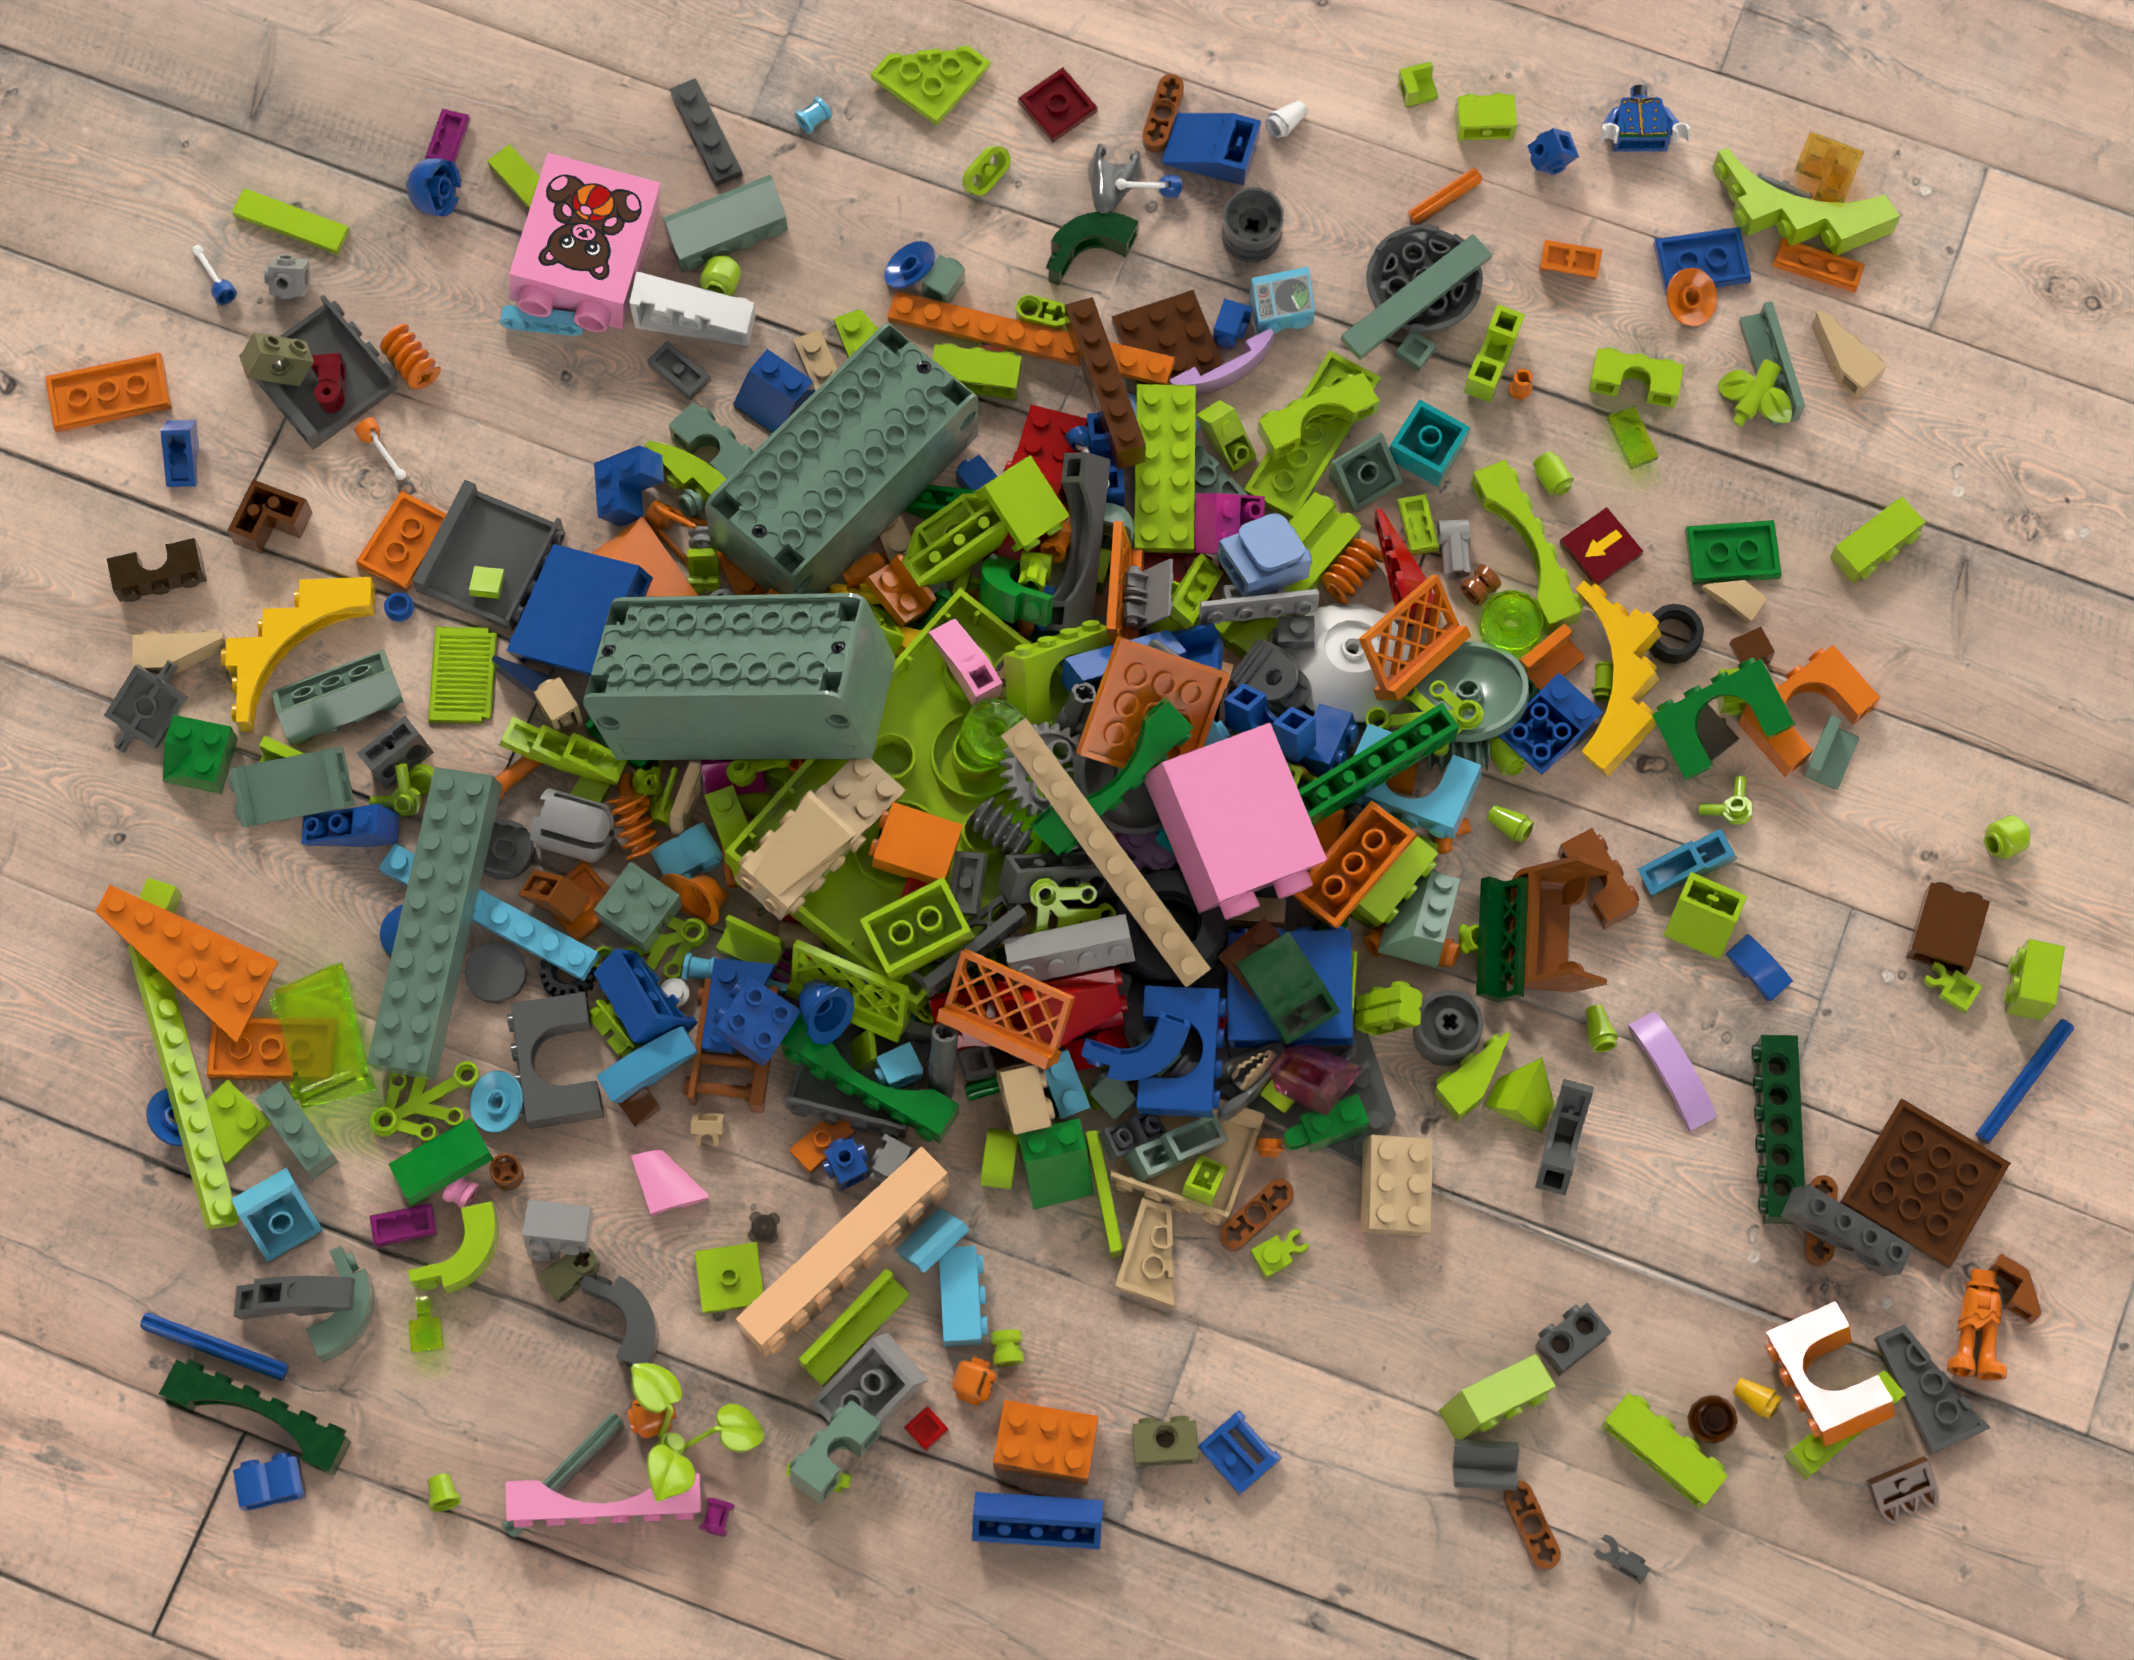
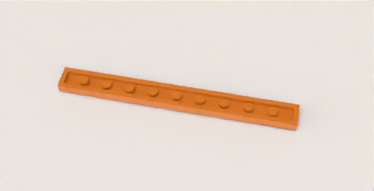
M895 291L887 316L889 322L972 342H983L1006 348L1010 351L1080 367L1067 331ZM1109 342L1121 377L1148 384L1168 385L1175 363L1174 357Z

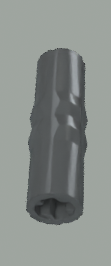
M938 1023L932 1029L931 1049L928 1057V1089H934L951 1099L954 1094L955 1073L957 1070L958 1030L943 1023Z

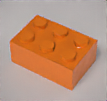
M1004 1400L993 1468L1088 1485L1098 1427V1416Z

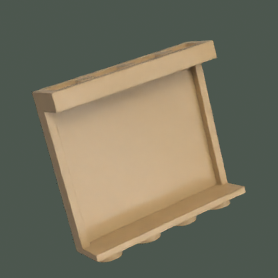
M1155 1075L1149 1076V1077H1153V1078H1160V1077L1155 1076ZM1221 1099L1220 1109L1229 1101ZM1136 1107V1110H1135L1134 1115L1139 1114V1112H1138V1110H1137V1107ZM1244 1108L1232 1119L1221 1121L1217 1114L1220 1109H1214V1113L1228 1141L1202 1156L1228 1166L1213 1207L1182 1196L1184 1185L1198 1157L1153 1179L1140 1182L1136 1179L1124 1156L1117 1159L1114 1170L1110 1174V1183L1114 1184V1188L1120 1192L1131 1194L1134 1191L1143 1194V1198L1158 1203L1162 1201L1171 1204L1173 1209L1179 1213L1190 1215L1191 1212L1202 1215V1219L1210 1224L1220 1225V1222L1226 1223L1231 1215L1261 1131L1265 1114ZM1158 1115L1166 1132L1203 1118Z

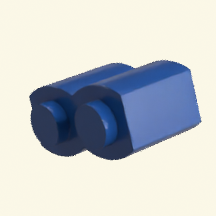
M291 1453L276 1454L272 1456V1461L261 1464L259 1460L244 1461L240 1463V1468L233 1470L238 1504L242 1511L259 1509L306 1497L300 1460L297 1456L291 1457Z

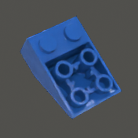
M1177 113L1161 164L1244 186L1260 137L1261 120L1235 113Z
M1558 673L1527 704L1523 715L1516 724L1498 735V737L1539 774L1543 775L1578 746L1600 724L1603 711Z

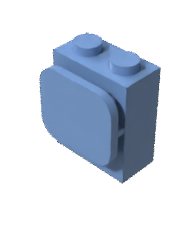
M1269 514L1245 523L1241 526L1239 533L1219 540L1217 559L1242 597L1265 595L1309 577L1310 565L1312 564L1311 553L1304 547L1295 529L1280 514Z

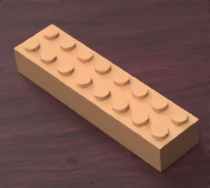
M921 1146L736 1317L740 1331L765 1357L770 1353L773 1355L779 1353L788 1343L785 1339L794 1331L800 1333L811 1322L809 1317L817 1310L820 1312L824 1311L833 1302L834 1298L832 1296L840 1288L846 1290L857 1279L856 1273L863 1267L868 1269L880 1258L878 1253L885 1246L889 1248L894 1246L902 1238L903 1234L901 1232L909 1224L915 1226L926 1215L924 1210L932 1203L934 1205L939 1204L948 1195L949 1180L946 1170Z

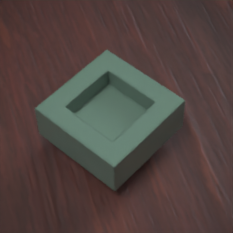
M1411 331L1396 350L1395 356L1417 371H1420L1436 351L1437 345L1419 333Z

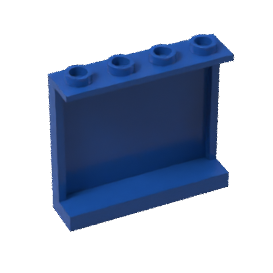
M553 544L549 555L545 559L540 576L534 584L528 603L522 611L516 630L510 638L506 651L521 663H525L526 659L590 677L612 600L620 597H645L653 577L636 564Z
M1339 926L1337 929L1328 927L1327 930L1315 931L1312 927H1299L1296 931H1284L1282 928H1275L1281 936L1288 932L1291 934L1341 1011L1338 1015L1289 1044H1282L1260 1005L1254 1002L1228 971V1042L1230 1048H1261L1274 1042H1279L1284 1047L1354 1045L1352 1001L1353 938L1351 930H1346L1342 926ZM1241 928L1236 929L1235 933H1228V947L1250 929Z

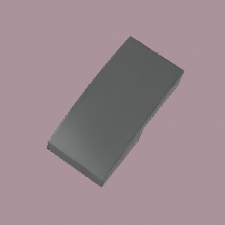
M1137 1114L1125 1122L1101 1130L1097 1135L1110 1161H1114L1126 1156L1134 1148L1160 1138L1166 1133V1130L1158 1115Z

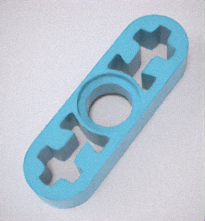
M507 305L502 307L500 324L508 329L570 336L581 335L584 331L583 328L574 322L575 312L552 309L550 316L537 317L523 312L518 306Z

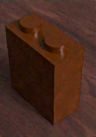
M1931 882L1923 896L1906 958L1931 966L1937 962L1942 964L1949 972L1954 973L1958 970L1966 975L1972 967L1990 901L1983 899L1980 894L1975 892L1963 893L1954 890L1947 883Z

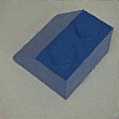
M766 349L749 369L733 406L771 433H774L815 392L814 381L772 351Z

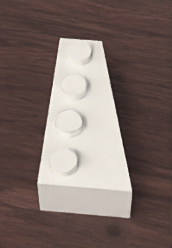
M636 272L629 302L635 328L749 346L756 317L754 302H750L745 298H735Z

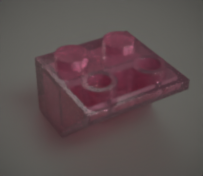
M1310 1043L1287 1047L1269 1071L1277 1093L1327 1116L1361 1073L1362 1069L1360 1066Z

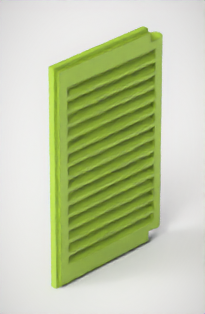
M435 626L428 723L482 724L483 719H491L495 675L492 658L496 656V632L489 633V628Z

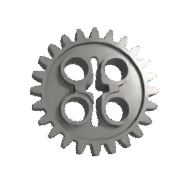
M1047 722L1039 724V728L1036 724H1033V728L1050 751L1053 753V747L1059 750L1060 760L1057 759L1061 765L1068 762L1071 763V768L1064 770L1075 783L1076 750L1081 735L1078 734L1071 738V728L1067 727L1060 732L1059 723L1051 725L1050 728ZM1006 748L1003 752L1009 758L1000 761V764L1007 767V771L999 775L1002 778H1008V783L1002 786V788L1012 790L1013 793L1008 797L1009 801L1016 798L1019 800L1016 807L1017 810L1027 807L1026 817L1033 816L1036 812L1038 817L1050 806V803L1045 797L1043 798L1038 795L1037 786L1033 781L1027 782L1025 780V777L1029 776L1011 750Z

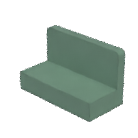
M1830 715L1804 777L1837 790L1859 741V737L1840 729L1839 725L1842 719Z

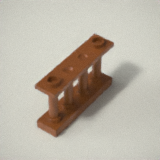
M705 978L704 988H699L697 994V1006H701L695 1046L699 1052L693 1057L691 1077H685L683 1094L688 1095L687 1098L690 1105L695 1106L698 1093L744 1098L745 1102H749L751 1112L764 1113L771 1058L762 1067L747 1056L707 1052L702 1049L711 979ZM766 985L768 989L781 996L779 987ZM702 1064L749 1069V1072H754L752 1084L747 1083L746 1086L700 1081Z

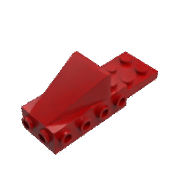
M1031 404L1017 451L1014 453L1012 461L1007 460L1004 472L1031 455L1067 511L1068 504H1065L1067 497L1061 484L1064 453L1079 452L1069 447L1065 440V435L1077 426L1087 427V418ZM1008 533L1002 545L983 558V563L991 554H997L1021 562L1022 551L1025 550L1021 548L1014 552L1011 547L1016 543L1010 533ZM1044 533L1038 537L1041 543L1028 552L1041 553L1040 547L1042 543L1048 540L1050 536Z
M1108 966L1040 981L1075 997L1059 1047L1088 1032L1104 1029L1111 1031L1118 1026L1125 1025L1123 1013H1128L1129 1010L1126 995H1119L1118 986L1123 985L1120 966ZM1004 975L992 977L998 993L1009 988ZM986 984L974 986L980 1001L991 996ZM1026 985L1018 987L1025 1005L1037 1000L1031 987ZM960 989L955 1002L966 1007L972 1005L973 1002L967 989ZM949 991L935 994L932 998L929 997L935 1025L941 1023L936 1021L939 1009L945 1006ZM1011 991L1000 996L1007 1013L1019 1008ZM1053 997L1045 1000L1053 1017L1061 1013L1064 1002ZM993 999L982 1004L988 1017L993 1019L1000 1017ZM1039 1003L1027 1008L1034 1025L1046 1020ZM1020 1011L1009 1016L1015 1029L1023 1031L1028 1028ZM1045 1024L1036 1028L1041 1040L1051 1044L1053 1034L1049 1025ZM958 1031L957 1051L973 1046H992Z

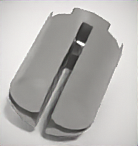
M550 788L545 790L540 798L545 800L544 806L541 808L538 817L533 816L530 840L536 842L533 847L589 863L597 862L603 858L608 852L614 837V823L616 819L615 815L611 813L612 809L600 802Z

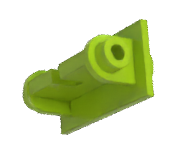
M610 1000L595 1001L598 1006L589 1011L590 1021L602 1036H606L610 1031L614 1032L607 1042L620 1058L634 1052V1048L646 1045L634 1043L630 1039L626 1027L620 1017L615 1014Z

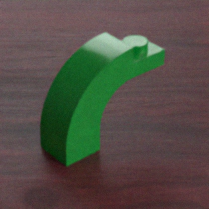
M991 554L982 565L979 589L981 604L998 618L1011 623L1021 619L1043 627L1050 624L1054 596L1017 584L1020 561Z

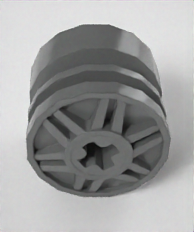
M1245 188L1236 192L1228 199L1223 212L1222 241L1226 250L1233 257L1244 262H1259L1269 258L1277 250L1281 242L1284 224V210L1279 199L1271 192L1262 188Z

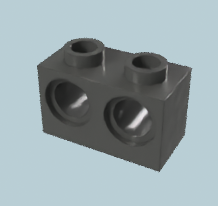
M406 716L357 752L385 789H388L397 782L395 765L406 763L408 772H410L415 765L420 764L434 753Z
M1588 1302L1581 1308L1577 1304L1562 1315L1565 1319L1557 1327L1551 1323L1538 1334L1541 1339L1535 1347L1559 1376L1608 1339L1612 1333ZM1586 1321L1589 1323L1591 1333H1580L1576 1329V1322ZM1557 1339L1562 1340L1567 1346V1352H1555L1552 1349L1551 1342Z

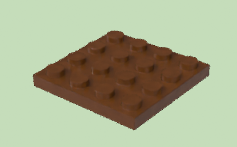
M1901 1098L1840 1203L1949 1269L2011 1162Z

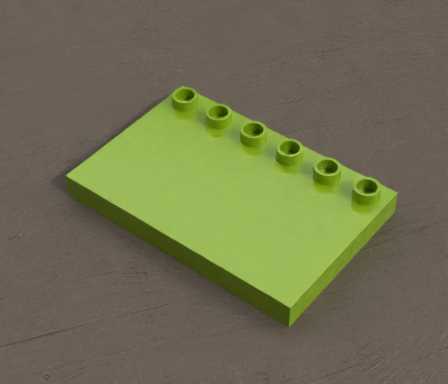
M959 588L895 660L872 760L906 790L896 803L962 824V835L956 851L985 853L988 856L980 905L981 910L1002 894L998 884L1005 856L1001 854L1003 845L998 848L992 847L993 837L987 841L982 838L984 829L978 833L974 832V822L966 825L967 820L982 802L991 797L995 798L992 806L994 809L1002 804L1005 806L1002 816H1006L1011 812L1014 813L1012 824L1020 820L1024 821L1021 828L1022 832L1031 828L1030 824L1037 818V812L1033 816L1026 817L1027 807L1017 810L1016 807L1019 800L1016 798L1009 801L1008 797L1013 793L1012 790L1002 788V786L1008 783V778H1002L999 775L1007 771V767L1002 766L1000 761L1009 757L1003 752L1008 746L1000 736L1015 726L1009 723L1008 708L995 698L973 709L929 636V632L956 619L986 655L993 667L1003 654L1015 650V647L1018 645L1031 643ZM1060 665L1055 667L1049 687L1052 721L1047 722L1049 728L1055 724L1070 694L1061 682L1063 668ZM1053 747V755L1060 760L1059 750ZM807 759L725 851V863L738 873L741 868L738 862L749 850L755 853L761 847L759 841L769 830L775 833L782 826L779 824V821L789 810L792 809L794 812L797 810L800 800L809 790L812 789L816 792L850 759ZM1068 762L1061 766L1064 769L1071 768V763ZM1030 776L1025 777L1027 782L1033 781ZM1036 787L1038 795L1044 798L1042 792ZM879 819L863 835L866 838L863 845L855 853L850 850L844 856L847 859L845 863L835 873L830 870L824 876L826 881L815 893L810 891L804 897L806 902L795 914L792 912L788 914L847 961L889 978L860 921L863 917L899 900L907 878L872 867L873 857L869 856V851L873 839H880L883 831L882 828H878ZM1033 830L1030 837L1033 843L1025 854L1054 853ZM953 858V861H952V864H951V867H950V870H949V873H948V876H947V879H946V882H947V884H948L949 887H950V881H951V875H952V868H953L954 858ZM1003 904L992 911L991 921L995 922L1006 910ZM964 915L966 921L969 920V919L972 917V916ZM988 915L982 921H987ZM973 926L971 931L976 938L987 927ZM963 946L944 955L943 959L948 960L951 956H953L960 949H962ZM927 964L917 971L925 978L938 965ZM907 974L895 981L910 987L908 1010L916 1015L928 1001L929 996L913 977ZM889 991L894 997L899 996L898 994Z

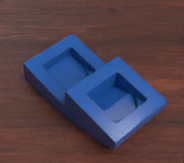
M1746 934L1725 953L1743 977H1748L1767 1001H1772L1793 982L1781 965L1749 934Z

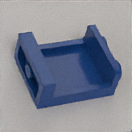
M1214 623L1171 632L1187 651L1186 659L1222 670L1224 642Z

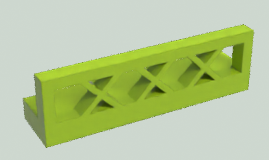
M886 1268L798 1359L800 1366L822 1387L840 1371L911 1297L894 1280L892 1272Z

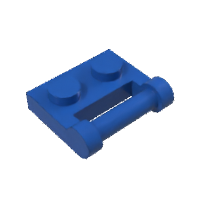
M1240 1410L1234 1413L1198 1445L1200 1452L1239 1496L1282 1459L1280 1454L1276 1450L1273 1452L1244 1420L1246 1416ZM1234 1428L1263 1459L1258 1466L1229 1434Z

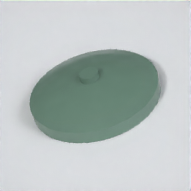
M1464 642L1416 685L1419 692L1432 704L1437 706L1443 703L1447 710L1453 709L1444 701L1433 699L1429 691L1430 685L1434 681H1444L1448 689L1460 700H1474L1482 706L1484 711L1482 723L1474 729H1463L1453 742H1478L1504 733L1521 718L1529 700L1528 678L1522 664L1508 651L1483 642ZM1439 687L1434 693L1440 694L1444 691V688ZM1411 689L1408 692V696L1413 695L1414 690ZM1409 703L1412 713L1422 712L1413 703ZM1467 713L1464 719L1472 718L1474 713Z

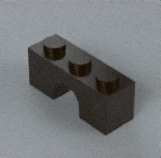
M195 538L166 544V562L155 570L143 568L142 561L136 552L107 558L113 592L119 602H134L142 596L150 594L163 595L170 592L171 589L179 587L192 588L198 586L200 582L207 581L201 549Z

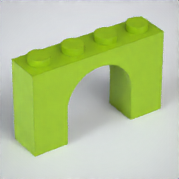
M1097 620L1084 621L1080 627L1062 629L1060 634L1040 637L1038 642L1018 645L1015 647V650L1003 654L1008 720L1010 724L1016 725L1025 718H1027L1031 725L1036 724L1037 726L1043 722L1052 721L1049 686L1055 667L1066 656L1070 657L1112 645L1105 625H1101Z

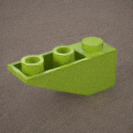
M1508 1031L1501 1037L1498 1034L1493 1035L1483 1044L1484 1050L1477 1055L1474 1052L1470 1053L1459 1063L1462 1067L1454 1073L1448 1070L1435 1081L1437 1086L1433 1093L1434 1096L1456 1122L1481 1104L1510 1037Z

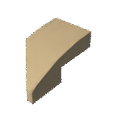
M1745 580L1706 584L1701 588L1719 605L1726 604L1746 623L1753 620L1767 601V598Z

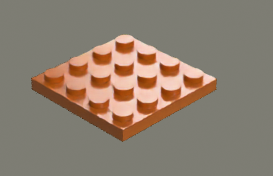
M1117 636L1076 753L1123 769L1138 741L1142 718L1164 697L1194 727L1190 731L1191 737L1182 746L1177 747L1175 745L1167 752L1169 755L1167 760L1203 748L1230 674Z

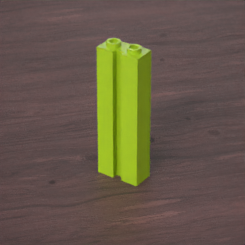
M1316 491L1289 521L1304 547L1311 553L1312 564L1310 565L1309 577L1284 587L1285 593L1316 589L1321 583V577L1324 573L1328 572L1329 567L1332 564H1336V559L1343 555V551L1350 547V543L1354 539L1360 538L1362 526L1359 520L1350 513H1339L1335 510L1337 507L1336 503L1326 495L1321 496ZM1278 617L1255 618L1248 621H1228L1214 625L1224 642L1223 646L1240 659H1243L1257 639L1267 642L1272 640V628H1278Z

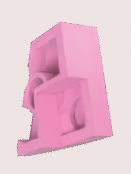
M663 1150L648 1151L631 1156L651 1216L680 1206L683 1209L709 1200L707 1192Z

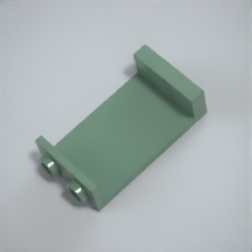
M343 746L230 768L229 784L231 790L236 795L235 814L238 821L241 822L242 828L355 806Z

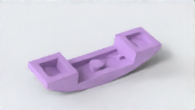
M1270 328L1246 340L1245 354L1202 376L1194 367L1170 379L1169 385H1196V396L1215 392L1237 382L1256 368L1268 354L1273 345V330Z
M1654 1011L1629 1024L1628 1028L1642 1052L1646 1051L1675 1100L1674 1106L1689 1132L1716 1119V1112L1698 1074L1661 1017Z

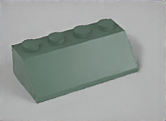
M771 175L663 218L668 244L681 272L699 269L711 257L718 255L728 256L731 252L741 248H751L758 241L768 237H778L785 230H788L786 215Z
M384 649L271 691L278 718L290 745L293 743H305L311 740L313 736L322 732H334L340 729L342 725L352 721H363L375 712L381 710L390 711L396 708L399 703L404 702Z

